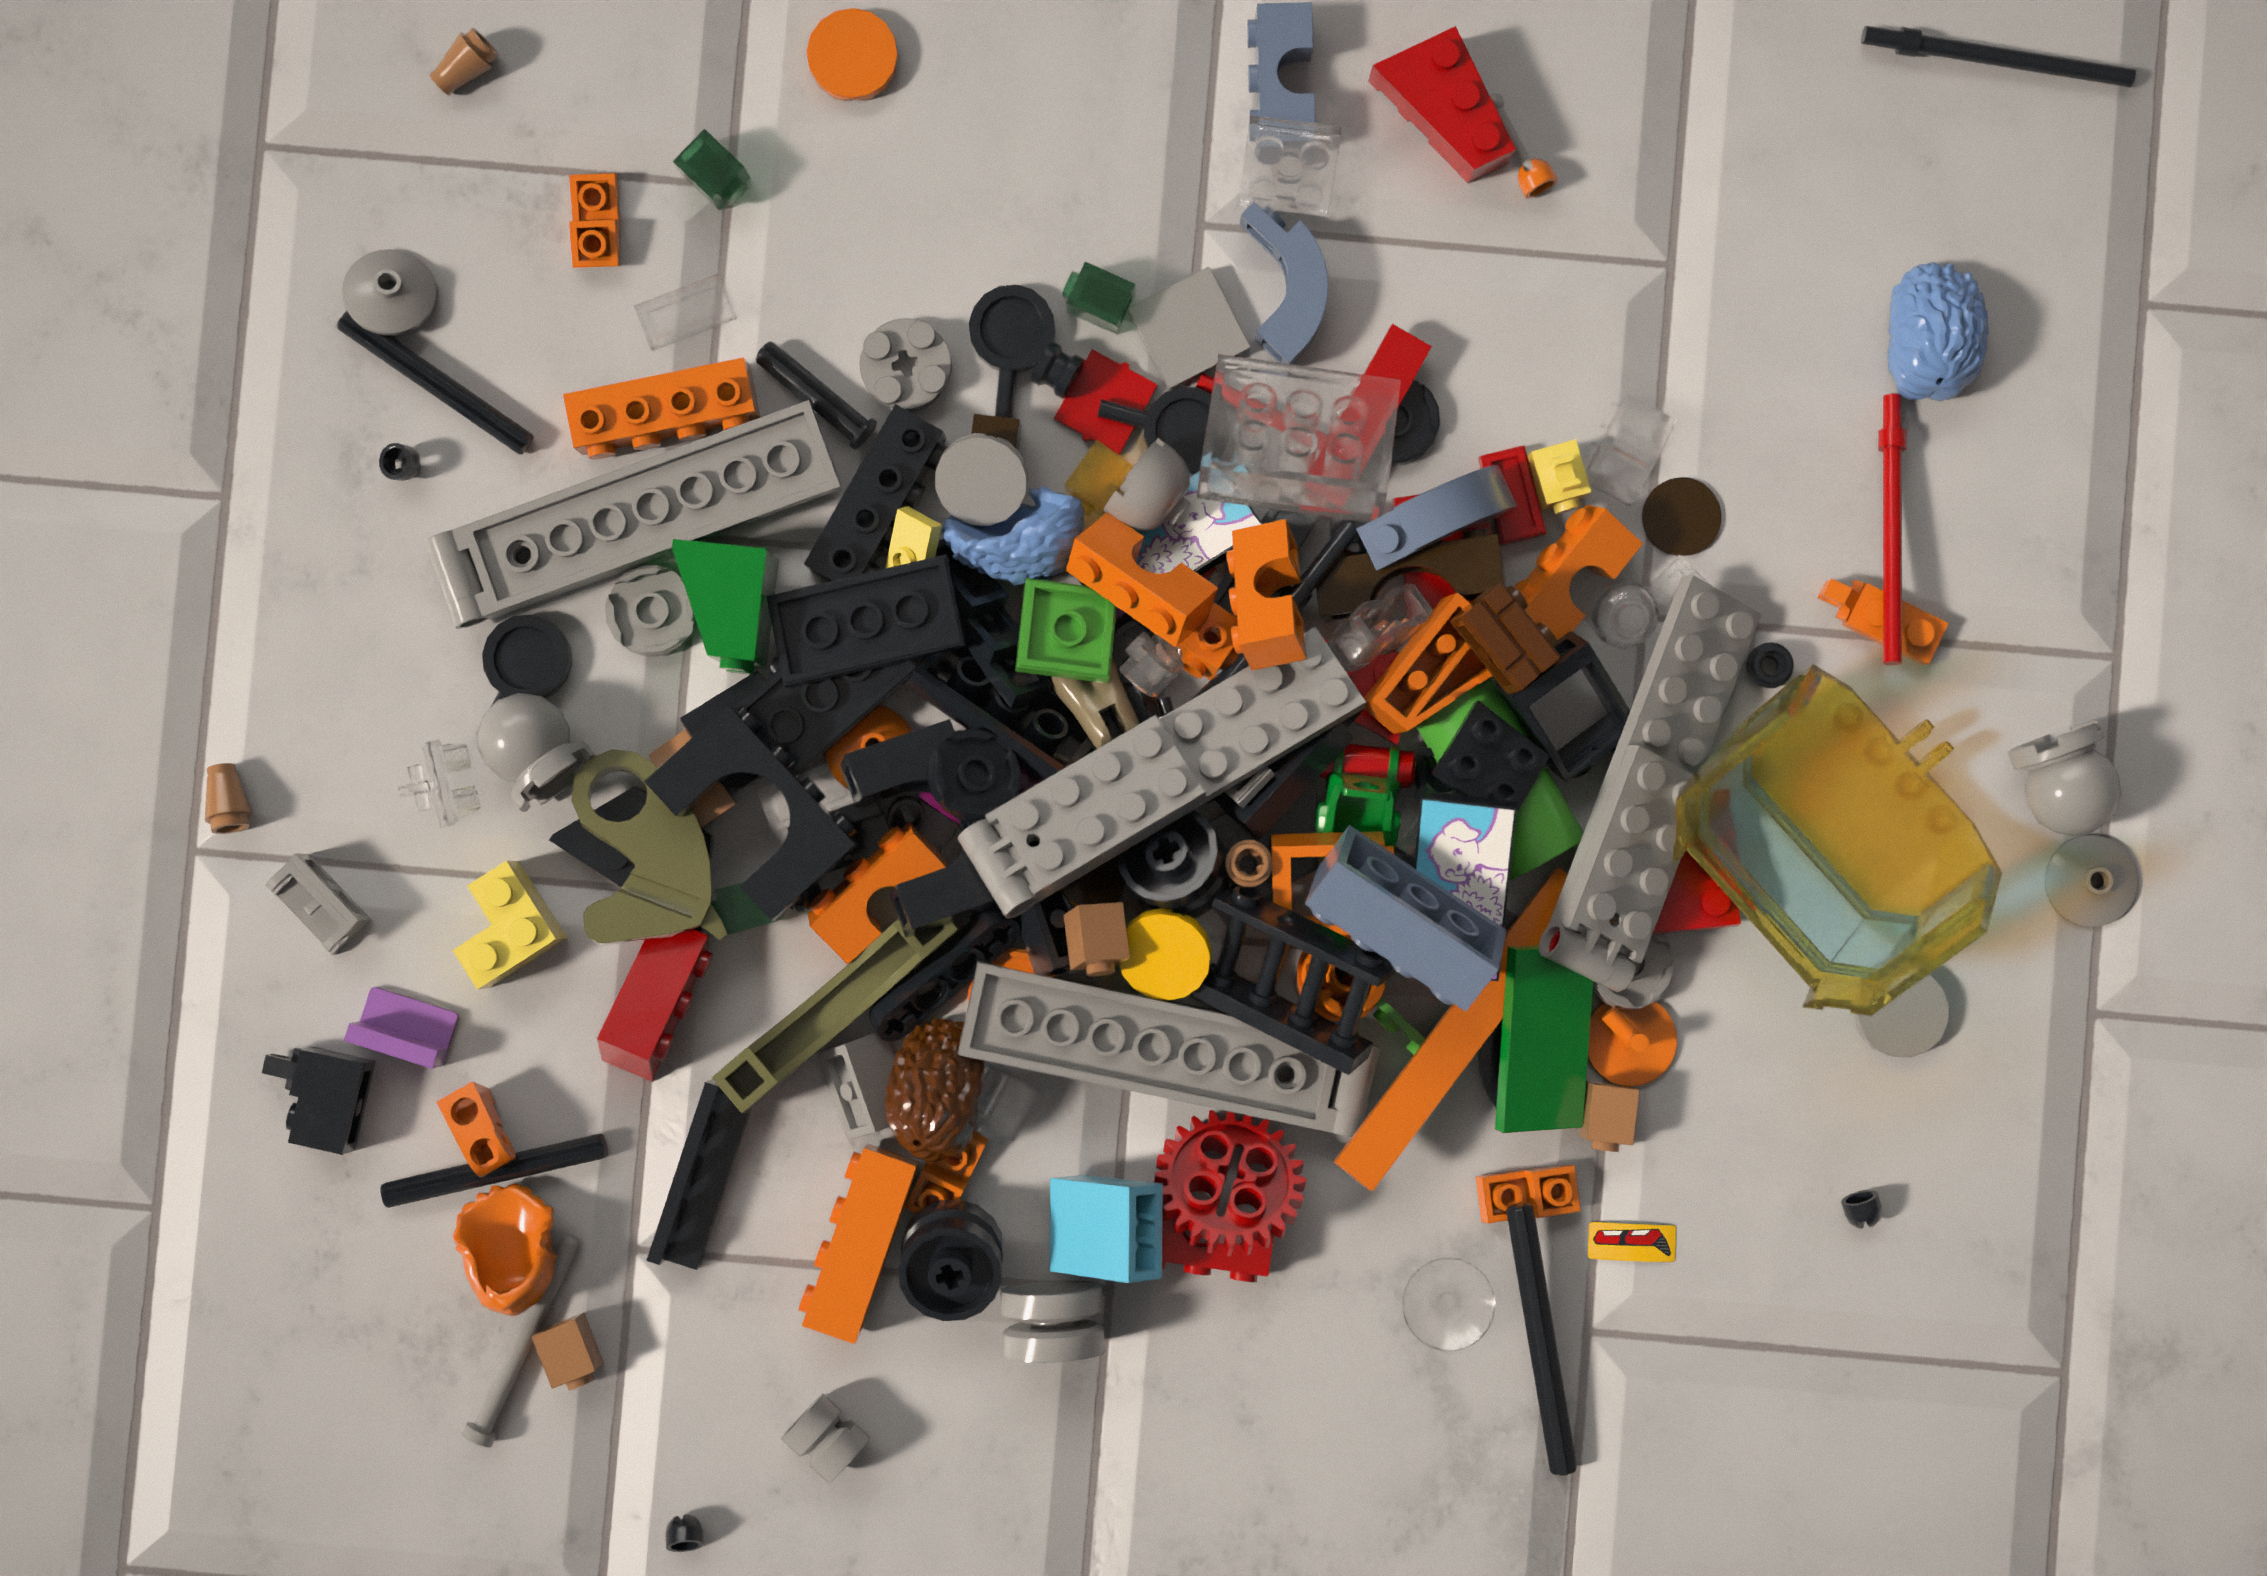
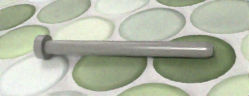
M567 1234L561 1239L555 1252L557 1257L554 1262V1275L551 1284L541 1300L528 1309L475 1423H466L462 1436L470 1442L483 1447H492L497 1436L492 1431V1428L533 1344L532 1336L539 1331L579 1247V1239L577 1237Z

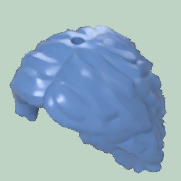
M1935 262L1919 264L1906 272L1902 277L1901 283L1894 286L1892 290L1888 329L1891 336L1887 351L1888 369L1895 381L1898 393L1908 400H1921L1927 397L1930 400L1937 401L1950 400L1957 396L1964 387L1972 383L1984 364L1988 344L1987 335L1989 333L1988 312L1985 307L1984 297L1979 292L1978 282L1972 278L1973 275L1969 271L1964 275L1961 272H1957L1951 263L1943 266Z
M1043 486L1040 489L1034 488L1029 490V495L1033 499L1035 506L1021 504L1019 509L1005 521L990 526L970 525L950 515L944 521L941 531L946 540V546L954 553L953 559L960 561L961 564L971 569L977 568L980 574L987 573L993 579L1010 581L1013 586L1024 584L1026 578L1047 581L1066 570L1074 539L1082 533V528L1084 527V508L1082 502L1077 497L1054 492Z

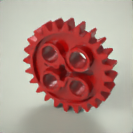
M1210 1110L1206 1124H1203L1199 1118L1193 1116L1191 1117L1190 1131L1182 1126H1177L1175 1132L1176 1141L1172 1139L1165 1140L1163 1148L1165 1154H1158L1156 1168L1160 1171L1155 1172L1154 1183L1163 1184L1162 1204H1167L1164 1207L1162 1217L1164 1220L1178 1218L1175 1223L1174 1233L1177 1235L1189 1229L1192 1232L1190 1238L1191 1246H1194L1203 1238L1208 1240V1253H1212L1217 1244L1220 1243L1224 1244L1227 1256H1231L1234 1245L1241 1244L1244 1252L1249 1255L1252 1251L1253 1241L1257 1240L1262 1247L1267 1249L1271 1240L1270 1233L1282 1239L1286 1230L1285 1223L1294 1225L1298 1214L1295 1209H1301L1304 1195L1299 1192L1304 1191L1306 1178L1298 1176L1302 1173L1304 1163L1303 1160H1291L1295 1154V1144L1281 1146L1284 1137L1283 1130L1276 1131L1271 1135L1267 1132L1268 1119L1255 1126L1252 1125V1116L1244 1115L1242 1121H1236L1234 1112L1227 1111L1225 1120H1219L1216 1113ZM1241 1147L1243 1153L1239 1162L1236 1179L1232 1186L1226 1213L1223 1217H1219L1216 1215V1211L1221 1200L1223 1185L1228 1176L1231 1159L1235 1148ZM1206 1151H1216L1223 1158L1217 1160L1210 1159L1203 1153ZM1258 1163L1265 1166L1268 1171L1255 1172L1248 1165ZM1204 1191L1212 1198L1205 1201L1198 1200L1191 1193ZM1239 1204H1249L1257 1211L1250 1214L1244 1213L1236 1206Z

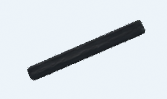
M347 311L337 323L339 331L514 452L523 454L529 448L534 439L533 434L390 335H380L362 328L350 317Z
M595 1134L515 1153L516 1158L484 1177H479L469 1164L386 1182L380 1187L382 1202L385 1207L390 1208L600 1160L608 1156L607 1142L603 1134Z

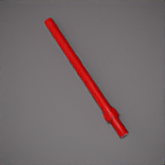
M1895 393L1883 396V429L1878 431V450L1883 452L1884 665L1902 664V452L1907 449V430L1902 428V395Z

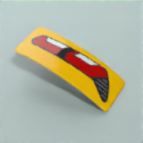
M1589 1223L1588 1257L1590 1259L1641 1262L1675 1261L1676 1226Z

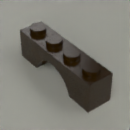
M1489 529L1468 530L1461 533L1460 540L1443 542L1442 539L1379 571H1376L1368 553L1352 556L1351 550L1346 549L1316 587L1319 616L1325 621L1371 615L1374 602L1383 587L1394 578L1410 572H1426L1441 577L1453 587L1456 593H1459L1467 601L1476 599L1486 589L1501 582L1507 587L1501 540L1498 534L1489 535Z

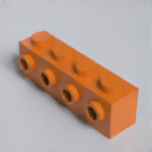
M744 357L563 394L573 448L582 455L588 454V458L592 460L616 455V448L633 445L634 450L656 448L661 445L660 439L678 436L679 441L697 440L706 436L705 430L723 427V431L760 418L751 367Z
M867 1144L861 1154L853 1152L844 1177L852 1180L846 1198L842 1196L837 1197L829 1220L830 1223L836 1224L831 1242L822 1241L815 1259L814 1266L821 1269L816 1286L807 1284L798 1310L806 1313L802 1323L803 1327L852 1344L856 1343L860 1337L920 1161L871 1144Z

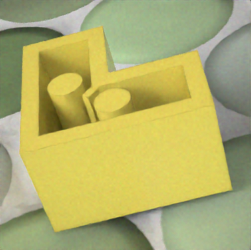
M505 861L467 885L491 923V926L452 951L478 990L490 988L567 939V936L520 862Z

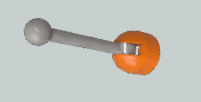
M1491 94L1490 97L1523 164L1518 172L1519 187L1527 199L1536 197L1554 186L1558 178L1547 161L1530 158L1503 109V98L1499 94Z

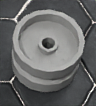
M1059 1280L1022 1283L1001 1289V1315L1014 1322H1021L1011 1325L1003 1331V1358L1018 1362L1050 1363L1083 1360L1105 1353L1104 1326L1091 1320H1085L1103 1311L1102 1284L1090 1281Z

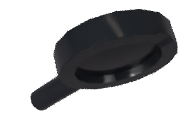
M1016 284L998 286L985 293L973 307L969 320L970 341L978 357L992 369L999 371L995 416L1013 418L1017 373L1026 372L1037 366L1044 351L1055 338L1054 316L1046 300L1033 289Z
M1179 387L1167 391L1152 404L1149 411L1101 399L1097 417L1144 429L1143 438L1147 449L1154 441L1156 442L1157 438L1162 439L1184 459L1190 475L1203 470L1219 460L1229 443L1230 422L1225 408L1214 395L1202 389Z
M533 615L513 616L499 623L487 637L482 652L483 670L490 684L499 691L492 705L499 699L517 693L533 694L546 699L557 693L568 679L572 667L571 646L564 633L550 621Z

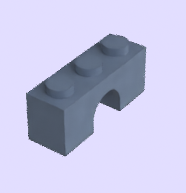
M1312 2L1257 4L1255 19H1247V47L1256 48V64L1248 65L1249 93H1257L1258 109L1249 111L1250 138H1258L1259 152L1313 151L1316 140L1315 93H1293L1287 90L1278 78V72L1285 65L1292 62L1311 61L1313 52Z

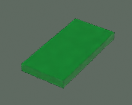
M1539 945L1510 946L1507 951L1495 1129L1502 1133L1583 1127L1594 981L1543 957L1539 952Z

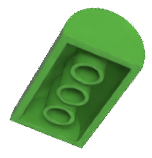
M1494 677L1462 694L1455 701L1416 726L1427 747L1432 749L1437 763L1473 703L1477 700L1531 741L1524 727L1497 688L1496 684L1498 682ZM1546 765L1516 815L1510 880L1537 868L1570 849L1581 841L1584 833Z

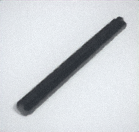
M1516 1203L1507 1207L1506 1214L1549 1470L1554 1475L1565 1476L1576 1471L1577 1463L1534 1207L1530 1203Z

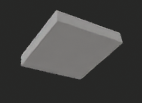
M1210 267L1128 307V312L1169 391L1202 375V373H1206L1250 351L1251 347Z

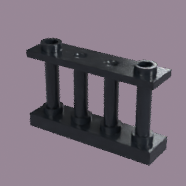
M1234 884L1214 898L1212 907L1231 915L1217 964H1210L1209 972L1201 986L1189 995L1350 1075L1369 1058L1373 1042L1359 1036L1357 1028L1371 984L1379 987L1397 972L1391 962L1377 952L1366 951L1353 940L1262 897L1261 893L1252 887ZM1248 924L1272 935L1257 984L1237 975L1235 971ZM1289 944L1312 955L1298 1004L1279 996L1275 991ZM1330 964L1354 976L1338 1025L1319 1016L1315 1011Z

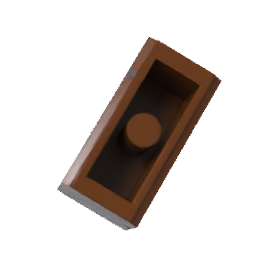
M1501 582L1486 589L1449 622L1507 694H1512L1523 690L1561 656L1554 648L1557 640L1550 629L1543 623L1535 624L1526 613L1525 609L1528 607V603L1524 596L1515 587H1506Z

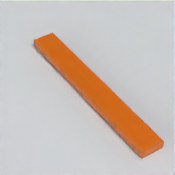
M1559 867L1554 868L1507 930L1502 951L1499 982L1490 981L1466 1012L1455 1004L1449 1007L1333 1161V1163L1369 1191L1373 1192L1502 1020L1508 947L1539 945L1540 938L1548 927L1568 875Z

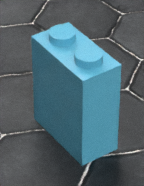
M1090 1175L1050 1178L1049 1271L1125 1283L1162 1279L1163 1184Z

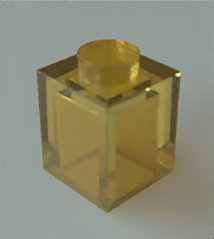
M1096 440L1065 482V491L1070 496L1081 500L1084 515L1089 517L1094 511L1102 517L1105 514L1103 512L1105 505L1115 491L1120 492V487L1126 480L1124 478L1134 466Z

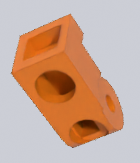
M472 1081L436 1102L467 1163L479 1177L486 1176L516 1158L512 1143L504 1132L503 1124L495 1110L494 1105H496V1102L489 1088Z

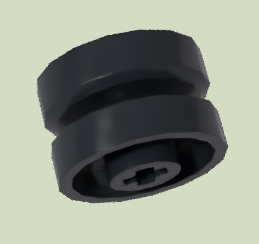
M1196 810L1189 812L1117 855L1121 875L1128 887L1149 910L1159 908L1173 909L1174 913H1179L1183 916L1187 914L1192 918H1198L1214 908L1212 907L1214 898L1228 889L1231 879L1226 870L1228 850L1207 818Z
M960 1199L938 1200L927 1205L911 1218L902 1238L901 1256L898 1266L900 1288L910 1305L925 1316L941 1321L965 1320L981 1313L995 1299L1002 1281L1003 1242L1002 1232L993 1216L977 1204Z

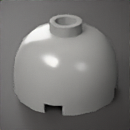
M1157 438L1156 442L1154 441L1124 478L1126 480L1121 485L1120 492H1114L1105 505L1103 512H1108L1135 531L1155 530L1166 520L1174 525L1190 505V502L1184 498L1190 485V472L1184 459L1166 442Z

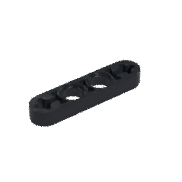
M998 905L982 911L872 1006L869 1013V1020L879 1037L885 1041H896L907 1036L917 1025L919 1026L974 979L978 961L991 964L1018 940L1020 935V926L1014 917L1005 918ZM972 952L969 959L962 964L952 965L953 961L961 954ZM937 982L934 989L930 992L917 995L924 985Z

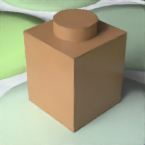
M1123 902L1078 905L1064 915L1070 970L1086 969L1087 976H1104L1115 973V967L1130 958Z
M1586 1081L1583 1127L1580 1128L1579 1136L1586 1140H1591V1148L1596 1150L1619 1152L1620 1144L1633 1146L1639 1089L1631 1086Z
M584 1312L543 1328L532 1336L552 1389L566 1384L568 1391L586 1385L595 1380L593 1372L604 1364Z

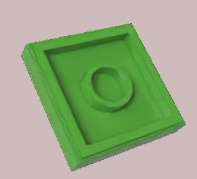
M1026 578L1015 672L1108 683L1110 680L1117 607L1088 586Z

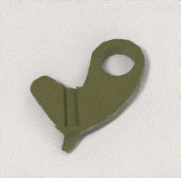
M611 749L594 756L585 763L574 777L571 801L582 827L625 855L635 865V868L630 872V876L620 890L608 898L596 901L585 909L583 914L584 931L588 938L598 945L671 937L698 927L704 928L718 940H721L728 934L711 904L710 860L698 820L692 809L683 817H677L644 782L658 768L648 759L632 751ZM617 771L629 772L640 778L645 784L648 793L646 804L640 813L630 820L622 822L607 821L600 817L592 808L590 801L592 789L598 780L608 773Z

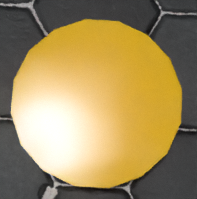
M1159 908L1145 911L1130 921L1126 928L1130 958L1119 964L1123 977L1133 989L1149 998L1169 1001L1186 997L1201 986L1209 972L1212 948L1206 931L1196 919L1187 914L1183 916L1179 913H1174L1173 909Z

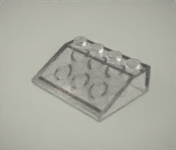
M1218 354L1200 466L1197 499L1366 523L1382 516L1388 492L1401 380Z

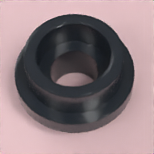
M1768 642L1755 647L1747 658L1746 668L1750 679L1756 685L1771 689L1782 686L1790 679L1793 673L1794 662L1790 652L1784 646ZM1766 657L1773 659L1776 663V670L1773 674H1767L1762 669V661Z

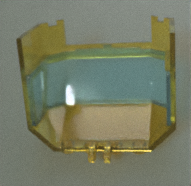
M1814 664L1809 666L1744 719L1687 781L1676 799L1675 819L1677 820L1676 839L1673 846V863L1681 858L1687 850L1809 985L1810 988L1803 1003V1008L1823 1010L1824 1007L1851 1010V1014L1872 1016L1987 932L2002 871L1975 823L1928 773V771L1945 759L1953 751L1954 747L1948 741L1939 743L1919 762L1908 751L1918 742L1927 738L1935 726L1928 719H1925L1898 740L1849 685Z

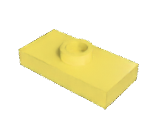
M909 506L897 509L885 568L935 557L942 524Z

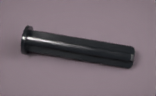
M769 341L758 351L755 359L756 363L803 402L809 400L815 412L851 441L850 447L852 449L859 448L872 434L877 425V421L874 418L867 420L777 344Z

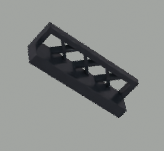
M713 1079L706 1081L646 1260L657 1265L667 1260L694 1270L700 1268L751 1110L741 1113Z

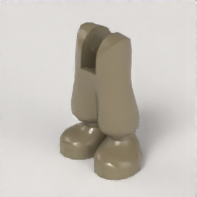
M1113 657L1108 683L1051 676V687L1076 717L1097 749L1112 741L1100 714L1110 710L1122 734L1139 725L1138 718L1124 689Z

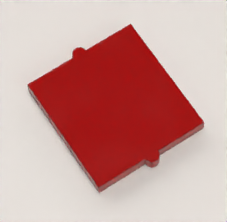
M1092 349L1059 407L1054 420L1081 434L1084 442L1092 440L1120 455L1135 427L1097 417L1101 399L1145 410L1158 384L1130 370L1127 362L1119 364Z

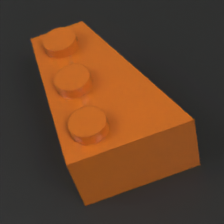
M1459 593L1441 599L1364 697L1366 701L1364 710L1393 734L1409 731L1477 684H1481L1492 676L1449 622L1470 604Z

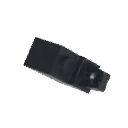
M317 1047L294 1048L292 1057L275 1053L267 1054L262 1073L287 1079L285 1089L290 1090L289 1095L298 1097L297 1103L294 1102L291 1105L286 1118V1129L290 1130L288 1143L340 1155L355 1151L376 1061Z

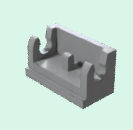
M295 853L265 884L323 944L322 946L331 955H335L371 921L367 914L310 854Z

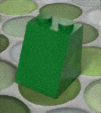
M673 539L672 550L707 656L720 662L719 668L726 669V672L754 675V667L767 668L772 623L766 596L775 594L778 559L766 548Z

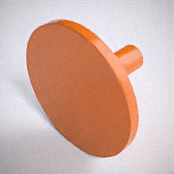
M1656 1001L1640 1009L1620 1010L1615 1006L1612 1007L1602 1003L1591 1014L1588 1059L1593 1068L1605 1079L1623 1086H1639L1657 1079L1670 1066L1677 1046L1676 1029L1667 1011Z

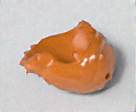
M513 1183L505 1188L494 1185L491 1186L489 1193L480 1192L476 1194V1201L464 1204L462 1212L457 1215V1227L452 1236L456 1244V1251L462 1254L465 1275L481 1305L493 1312L509 1316L524 1313L541 1300L552 1282L554 1262L557 1257L552 1250L551 1228L554 1224V1209L550 1205L547 1206L540 1197L532 1195L531 1189L522 1187L520 1184Z

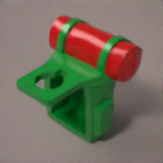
M1350 743L1319 776L1326 779L1327 794L1326 800L1318 803L1315 833L1345 832L1350 825L1359 832H1383L1385 846H1393L1395 849L1401 825V813L1395 810L1396 799L1399 789L1410 788L1417 776V762L1414 752L1399 750L1398 747L1382 748Z

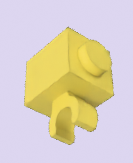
M1576 439L1532 451L1527 457L1541 511L1553 507L1556 515L1582 507L1580 500L1591 493V489Z

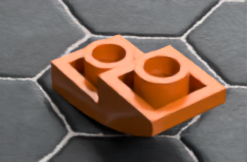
M618 173L569 175L573 220L569 221L572 267L620 266Z
M973 1131L970 1142L958 1156H947L941 1161L926 1162L906 1203L905 1209L917 1213L921 1208L938 1200L960 1199L989 1138Z
M1575 1165L1541 1167L1475 1176L1481 1222L1483 1223L1507 1221L1506 1209L1508 1206L1516 1203L1532 1204L1535 1218L1581 1211Z

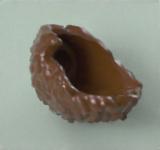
M936 1018L931 1023L926 1022L924 1026L917 1025L914 1031L909 1033L908 1038L904 1039L902 1048L894 1056V1064L888 1076V1086L885 1087V1119L890 1125L895 1138L912 1156L921 1158L925 1162H937L945 1159L947 1156H958L970 1142L978 1117V1099L983 1085L984 1060L958 1055L964 1022H954L952 1019Z

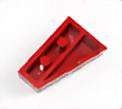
M1456 26L1372 65L1368 82L1377 91L1380 90L1399 109V114L1407 122L1411 121L1429 140L1428 143L1467 183L1509 164L1516 149Z
M692 929L671 937L644 940L597 1037L602 1061L653 1082L661 1061L665 1060L670 1051L679 1019L683 1020L692 1004L694 994L691 993L694 983L697 977L703 979L711 964L713 953L708 951V935Z

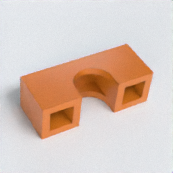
M1586 504L1584 508L1575 511L1568 518L1565 524L1566 530L1556 543L1547 546L1540 553L1536 560L1537 566L1527 579L1521 580L1514 586L1528 603V607L1525 609L1526 613L1535 624L1540 622L1547 626L1554 634L1556 640L1570 631L1573 632L1586 616L1573 604L1570 598L1569 588L1573 576L1580 569L1587 567L1595 575L1615 579L1643 545L1606 508Z
M1106 512L1074 539L1065 571L1176 648L1208 619L1218 587L1182 562L1167 573H1152L1137 565L1136 561L1144 536Z
M1283 519L1233 530V550L1227 551V563L1232 578H1235V587L1229 589V599L1232 611L1237 616L1238 625L1231 628L1232 641L1236 653L1244 654L1251 670L1306 660L1304 620L1292 595L1270 598L1275 591L1282 587L1301 583L1298 545L1287 520Z
M910 821L901 829L898 826L890 829L878 842L880 848L867 860L861 857L853 862L843 875L844 881L834 890L826 888L821 891L809 905L811 909L808 912L809 926L847 965L882 934L879 920L867 909V902L875 891L883 887H894L897 884L948 866L947 859Z

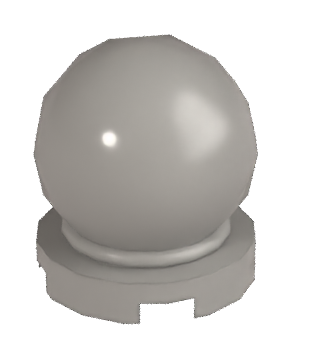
M517 693L497 700L483 715L477 730V747L485 765L501 779L516 783L511 789L509 796L522 812H527L531 807L529 801L535 799L541 806L566 790L574 783L575 774L573 772L582 763L585 764L590 758L596 756L583 740L570 743V727L562 711L549 700L533 694Z
M2097 720L2070 727L2071 732L2056 737L2058 740L2051 743L2049 736L2045 735L2012 748L2008 752L2014 770L2025 767L2027 771H2030L2025 784L2028 807L2039 824L2058 834L2069 836L2090 834L2103 826L2116 813L2122 795L2119 774L2107 757L2094 750L2095 743L2104 738Z

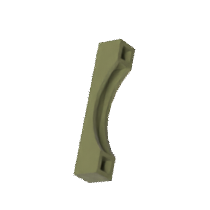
M897 919L818 991L744 1049L711 1078L741 1113L750 1111L959 932L958 928L953 922L905 938L899 919Z

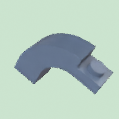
M1253 202L1241 214L1240 226L1277 261L1283 271L1286 282V296L1283 302L1256 331L1255 341L1288 371L1306 352L1319 330L1328 298L1327 268L1316 239L1301 220L1287 233L1283 229L1286 226L1285 222L1272 208L1266 206L1262 209Z
M1492 465L1475 470L1428 490L1394 507V510L1357 528V531L1376 571H1379L1451 535L1469 528H1477L1517 508L1518 505L1499 466Z

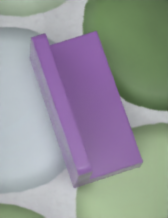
M373 987L369 991L360 1021L349 1023L344 1041L433 1069L444 1066L459 1020V1013L379 987Z

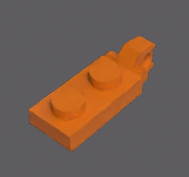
M1834 579L1825 581L1817 598L1839 608L1835 618L1843 622L1842 626L1883 645V590L1858 580H1853L1850 587ZM1902 600V655L1921 665H1928L1949 623Z

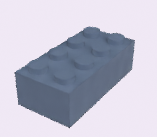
M1349 825L1319 865L1305 903L1306 906L1311 908L1312 913L1323 923L1328 925L1335 924L1350 934L1353 941L1362 949L1369 952L1375 951L1389 960L1393 968L1407 978H1416L1431 988L1434 996L1448 1005L1455 1004L1466 1012L1499 970L1506 929Z

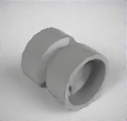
M822 1393L793 1423L781 1440L799 1457L809 1455L811 1457L810 1467L829 1484L855 1458L869 1441L870 1437L852 1420L842 1422L840 1420L841 1410Z

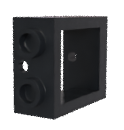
M1572 631L1558 639L1557 644L1554 646L1561 657L1548 669L1539 674L1523 690L1507 694L1499 683L1496 684L1531 741L1550 755L1546 763L1549 770L1566 783L1572 778L1583 776L1592 768L1594 762L1609 751H1615L1630 713L1629 707L1589 642ZM1581 669L1608 714L1556 751L1529 706Z

